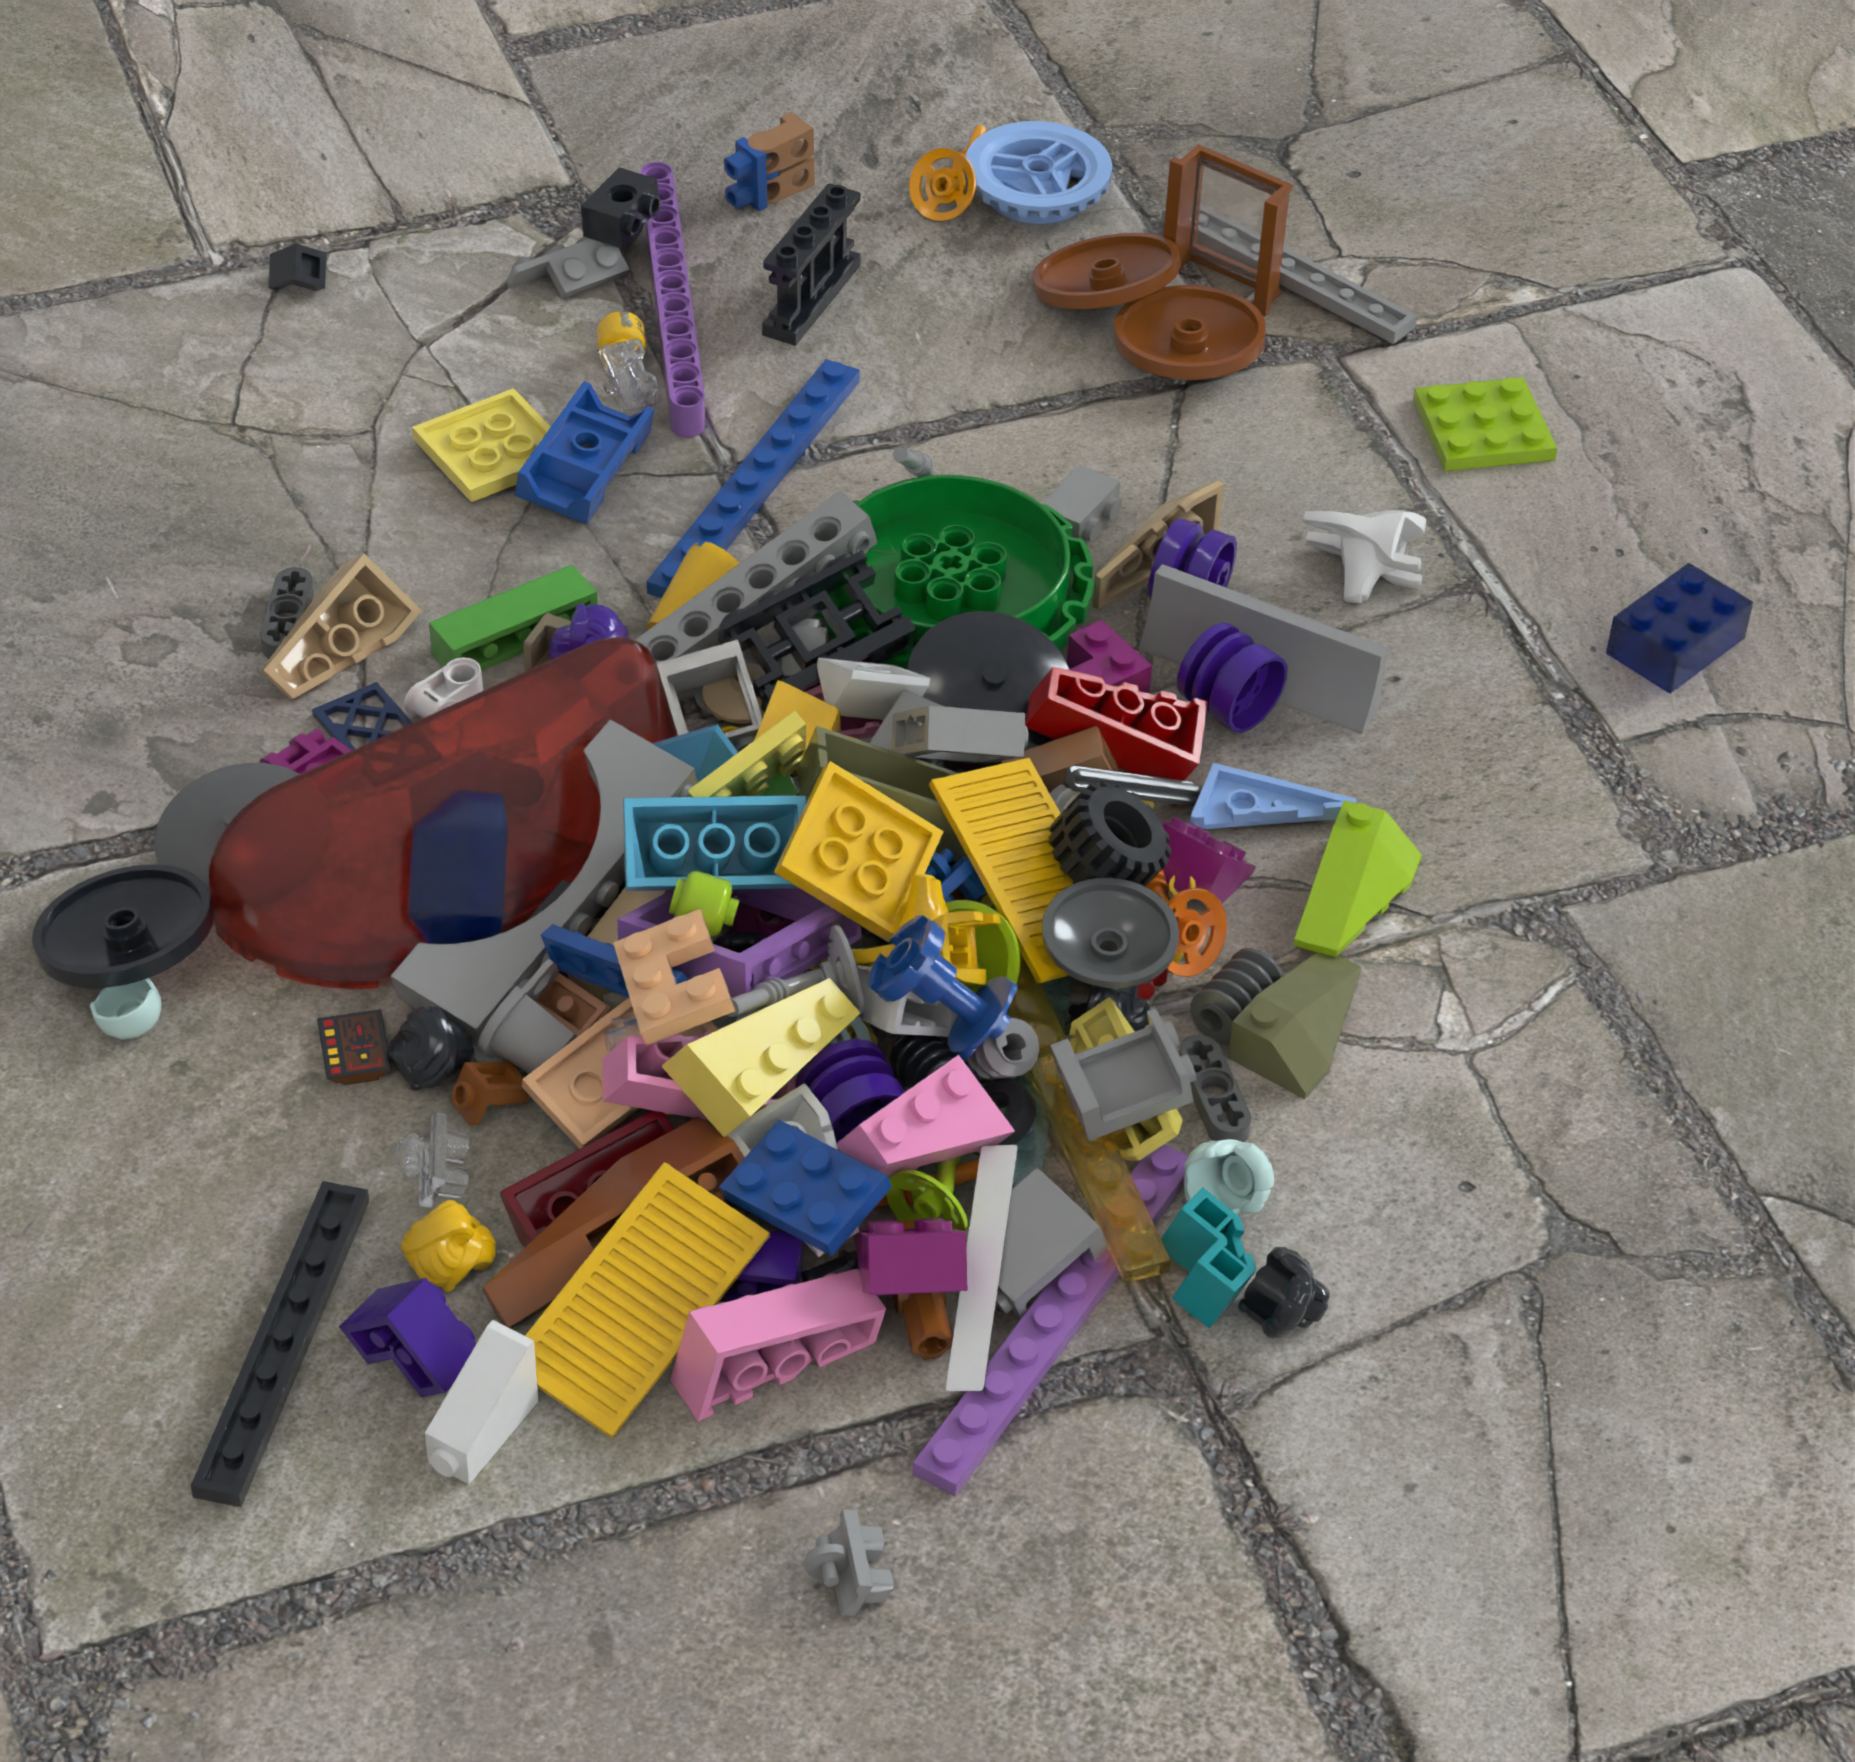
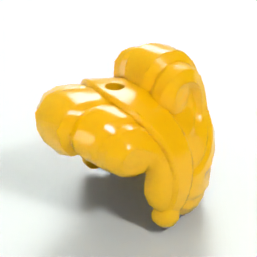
M455 1200L443 1202L425 1217L415 1221L404 1234V1239L400 1245V1250L403 1252L405 1259L408 1260L409 1265L420 1279L427 1278L429 1282L437 1287H442L446 1292H452L455 1289V1285L460 1283L472 1269L484 1270L491 1266L496 1255V1241L492 1232L474 1216L470 1215L464 1205L458 1204Z

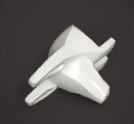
M1386 510L1363 515L1334 511H1305L1303 523L1335 533L1308 532L1306 543L1312 547L1342 557L1344 567L1343 600L1345 602L1362 603L1368 600L1372 588L1380 576L1395 586L1420 589L1423 579L1422 575L1411 572L1420 571L1421 558L1404 555L1407 542L1414 541L1425 534V517L1405 510Z

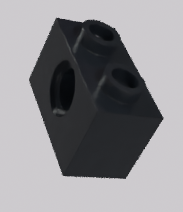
M619 167L581 205L583 236L622 248L633 236L638 234L639 230L651 217L658 213L661 199L658 195L657 179Z

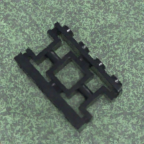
M827 184L763 260V268L772 271L769 276V283L777 285V304L762 323V336L796 346L860 267L861 254L850 251L854 247V239L847 238V218L860 202V192L847 189L842 185Z
M863 550L853 555L843 554L832 561L828 568L816 574L808 572L799 577L793 586L781 592L778 590L771 591L764 595L758 601V604L746 610L736 609L723 618L719 625V643L724 644L738 639L741 651L750 649L766 674L754 680L753 685L755 696L757 698L760 697L762 700L761 709L764 714L778 680L803 692L821 685L817 669L818 658L880 664L912 647L916 627L908 615L902 618V611L898 606L880 615L863 589L874 584L876 572L872 566L868 567L866 564L867 556ZM845 585V592L853 603L838 610L828 593ZM821 611L837 638L808 652L792 626ZM863 617L873 634L855 642L856 636L848 624ZM774 621L773 627L781 640L766 647L756 630ZM791 654L802 671L783 680L784 673L776 661Z

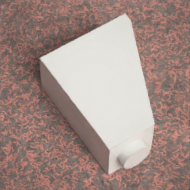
M857 966L864 997V1013L858 1015L862 1020L892 1034L949 1037L951 1027L958 1016L940 1001L927 1004L911 991L897 1001L886 1002L868 986L872 967Z
M494 1320L487 1325L425 1432L428 1463L438 1473L446 1477L454 1476L470 1484L538 1403L534 1340Z

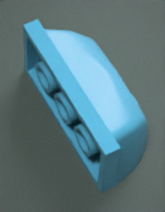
M806 796L624 798L623 827L626 891L675 890L678 878L685 880L687 875L693 871L726 879L731 883L732 889L799 888L774 873V870L806 805Z

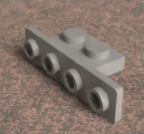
M642 227L639 230L638 234L636 236H633L624 246L636 242L644 227ZM583 236L574 245L568 247L557 245L549 249L541 257L532 259L529 256L518 260L512 265V270L506 283L509 288H513L549 274L561 298L565 299L624 277L630 269L618 247Z

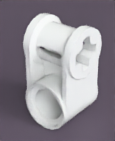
M456 658L425 680L417 682L411 687L405 697L404 707L406 711L414 716L420 715L427 721L429 728L436 733L448 731L455 723L480 709L484 704L485 697L479 663L471 658Z

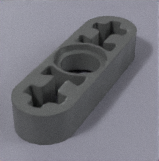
M298 567L287 568L279 572L275 578L260 632L262 652L268 659L271 658L285 639L283 637L279 641L280 633L287 636L313 600L312 575L306 569ZM293 587H296L295 595L289 594V591H292ZM283 611L297 612V614L290 617L278 616Z
M1192 1035L1185 1038L1180 1045L1179 1056L1187 1054L1193 1065L1197 1078L1196 1081L1190 1083L1193 1100L1212 1141L1233 1139L1246 1142L1249 1137L1251 1114L1219 1044L1213 1038L1206 1035ZM1199 1057L1202 1060H1207L1206 1069L1202 1070V1063ZM1207 1085H1218L1224 1088L1226 1093L1221 1096H1211L1206 1094L1202 1088ZM1227 1111L1226 1117L1229 1124L1222 1122L1223 1112Z

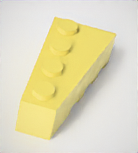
M828 978L687 1044L661 1067L721 1135L725 1137L750 1118L853 1021L860 1012L837 985Z

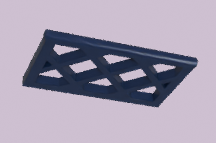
M377 682L312 709L314 718L331 738L334 737L361 757L363 770L360 772L374 788L441 759L440 753ZM375 695L384 704L383 708L361 705L363 700ZM335 712L348 713L344 724L333 723L328 715ZM357 714L379 717L375 728L353 726ZM387 719L398 720L406 729L405 733L383 730ZM348 735L370 738L366 750L355 748L347 739ZM378 740L400 743L396 754L374 750ZM409 744L420 745L426 752L418 757L405 755ZM370 761L390 763L392 766L390 769L377 774L369 763Z

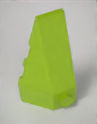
M1344 800L1333 825L1294 938L1293 946L1337 957L1365 930V924L1376 914L1382 915L1389 908L1390 901L1398 893L1403 895L1411 887L1420 865L1422 854L1387 811L1373 808L1366 804Z

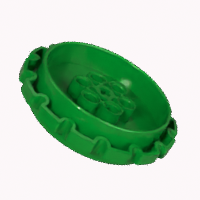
M930 475L902 480L874 490L860 501H852L870 516L878 542L865 553L867 556L866 564L868 567L872 566L876 574L874 584L863 589L880 615L898 606L902 611V618L908 615L916 627L912 647L880 664L895 665L906 669L912 651L921 637L937 623L962 613L988 611L1016 617L1040 630L1055 644L1059 651L1068 644L1069 634L1075 632L1076 624H1083L1087 620L1092 605L1094 580L1092 579L1093 561L1090 551L1083 539L1072 537L1073 526L1068 520L1050 506L1042 505L1024 492L1008 485L979 477ZM845 585L828 593L838 610L853 603L845 592ZM821 611L814 615L817 618H824ZM863 617L848 624L856 636L855 642L873 634ZM825 619V627L828 630V635L832 639L837 638L836 634L834 633V631Z

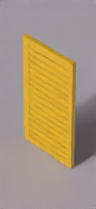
M1030 758L932 779L929 783L931 791L998 913L1012 927L1019 944L1020 953L1037 984L1068 976L1048 955L1042 939V924L1049 903L1058 893L1073 885V880L1063 873L1060 869V863L1054 859L1052 854L1054 848L1049 844V836L1052 834L1050 827L1061 813Z
M664 1162L525 1335L534 1340L537 1388L613 1439L676 1358L689 1312L703 1306L717 1305L770 1237V1233L671 1167L670 1164Z

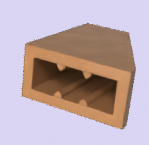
M1098 726L1025 750L1024 757L1002 761L1003 764L1030 758L1049 793L1060 784L1064 785L1063 780L1066 777V769L1072 765L1121 772Z

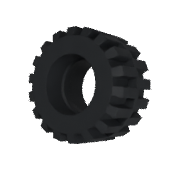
M1101 782L1099 785L1092 783L1087 788H1084L1055 819L1050 827L1052 834L1049 836V844L1054 848L1052 851L1054 859L1060 863V869L1063 873L1073 880V884L1095 878H1114L1132 881L1145 887L1169 862L1168 858L1171 856V848L1168 845L1170 838L1163 829L1164 824L1161 819L1154 814V810L1148 804L1146 805L1138 795L1128 792L1124 787L1117 784L1114 787L1109 782Z

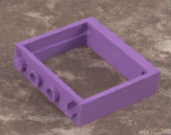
M800 888L732 889L731 898L796 922L741 953L713 944L715 951L677 965L674 968L683 972L688 980L720 968L732 998L752 991L755 985L772 978L784 980L799 975L827 959L828 939L832 926L839 925L844 931L849 945L861 939V925ZM670 890L618 918V940L675 918V915L669 914L674 890Z

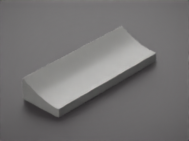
M1163 564L1156 571L1150 607L1139 650L1181 665L1189 648L1203 632L1221 622L1232 624L1241 633L1250 636L1254 644L1264 645L1285 660L1288 666L1287 680L1277 702L1363 733L1379 710L1388 647Z

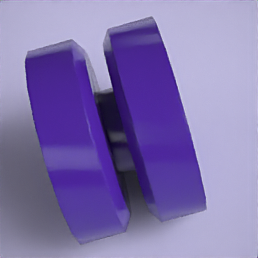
M1182 518L1175 520L1165 533L1151 568L1148 585L1150 601L1154 576L1162 564L1227 588L1237 553L1235 536L1218 530H1211L1204 535L1202 525Z

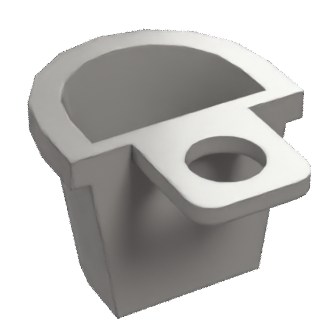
M551 959L546 960L522 989L516 986L488 1020L478 1040V1050L489 1058L498 1055L530 1074L576 1038L572 1031L536 1003V1000L559 973L555 962Z

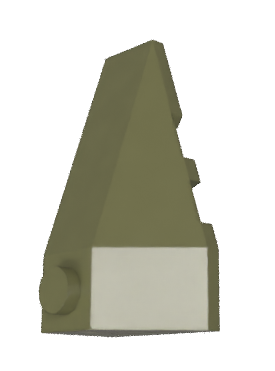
M1317 952L1257 994L1233 1020L1228 1059L1306 1099L1329 1073L1337 1042H1339L1343 1023L1350 1008L1361 973V966L1339 955L1333 957Z

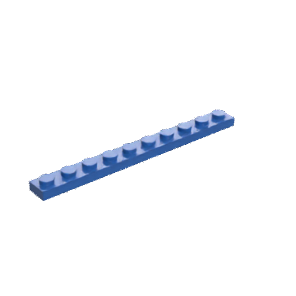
M828 359L823 361L647 580V594L659 598L663 597L686 553L694 543L698 542V546L701 547L704 542H710L725 551L729 548L859 383V369Z

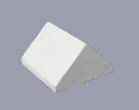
M818 658L817 669L824 700L826 703L836 707L840 712V716L884 720L903 690L922 697L930 684L929 677L895 665Z

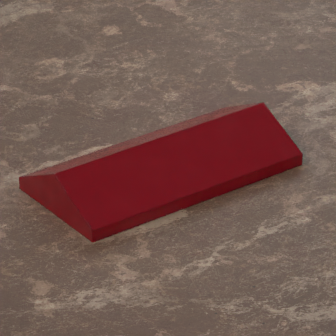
M651 1111L501 1190L499 1193L520 1243L524 1247L531 1243L620 1158L674 1130L665 1113Z

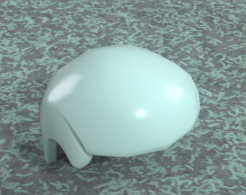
M147 978L127 985L102 989L96 1000L91 1002L90 1008L94 1021L100 1030L108 1036L125 1040L140 1037L154 1027L159 1020L161 1012V998L153 982Z

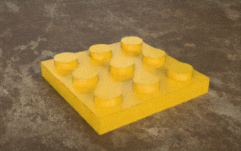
M830 761L822 769L774 873L889 943V940L898 931L900 921L905 913L910 895L912 876L925 874L944 831Z

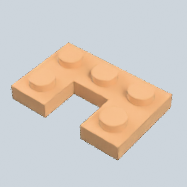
M700 909L677 916L672 920L613 942L639 1030L646 1046L735 1011L720 968L695 976L682 983H676L672 967L715 951Z

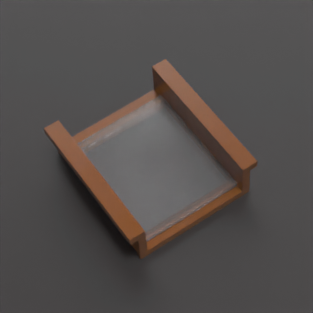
M1198 144L1182 159L1173 157L1170 160L1163 237L1170 239L1177 245L1181 268L1191 260L1255 288L1253 305L1266 317L1269 314L1270 304L1283 293L1279 289L1289 194L1293 190V184Z

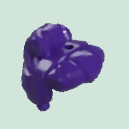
M582 603L576 605V611L572 615L571 624L558 628L553 634L549 652L551 662L558 670H562L567 676L579 681L628 645L627 628L620 621L616 613L608 607L598 604H590L588 606Z

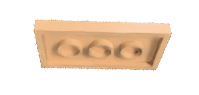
M627 998L522 1079V1088L579 1149L602 1138L639 1109L637 1107L603 1101L602 1058L626 1037L642 1036L630 998ZM709 1021L680 1033L682 1036H698L703 1032L717 1031L719 1029Z

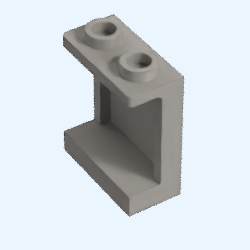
M1156 1008L1147 1011L1148 1027L1080 1053H1074L1068 1039L1050 1045L1057 1074L1088 1141L1194 1102L1190 1083L1196 1081L1197 1078L1191 1060L1187 1054L1179 1056L1176 1048L1180 1047L1175 1028L1171 1021L1163 1023Z
M1038 1167L1011 1191L995 1307L1003 1315L1011 1311L1019 1320L1027 1312L1026 1303L1082 1253L1086 1252L1093 1260H1096L1108 1249L1100 1225ZM969 1227L965 1230V1231H966V1246H967V1240H968Z

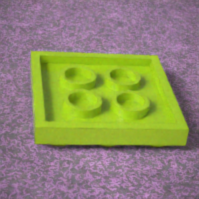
M1524 377L1414 388V404L1444 471L1553 461L1556 459L1558 448Z

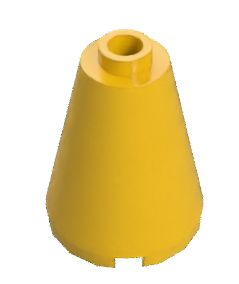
M698 542L694 543L686 553L651 616L647 629L649 630L740 563L727 551L713 543L704 542L701 547L698 546Z

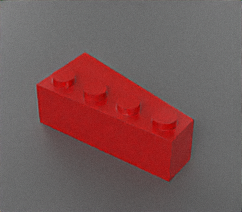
M1053 666L1030 695L1025 725L1027 728L1054 740L1098 726L1119 768L1133 774L1185 781L1200 762L1208 701L1194 698L1190 703L1177 700L1176 694L1160 691L1157 695L1140 692L1138 691V685L1125 682L1120 686L1105 684L1102 677Z

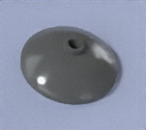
M1095 878L1075 883L1065 888L1053 898L1043 917L1042 939L1045 949L1053 962L1073 978L1099 987L1124 988L1150 981L1170 965L1178 948L1179 926L1172 909L1152 890L1123 879Z

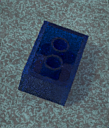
M1687 563L1613 617L1606 654L1671 694L1745 639L1754 602L1701 569Z

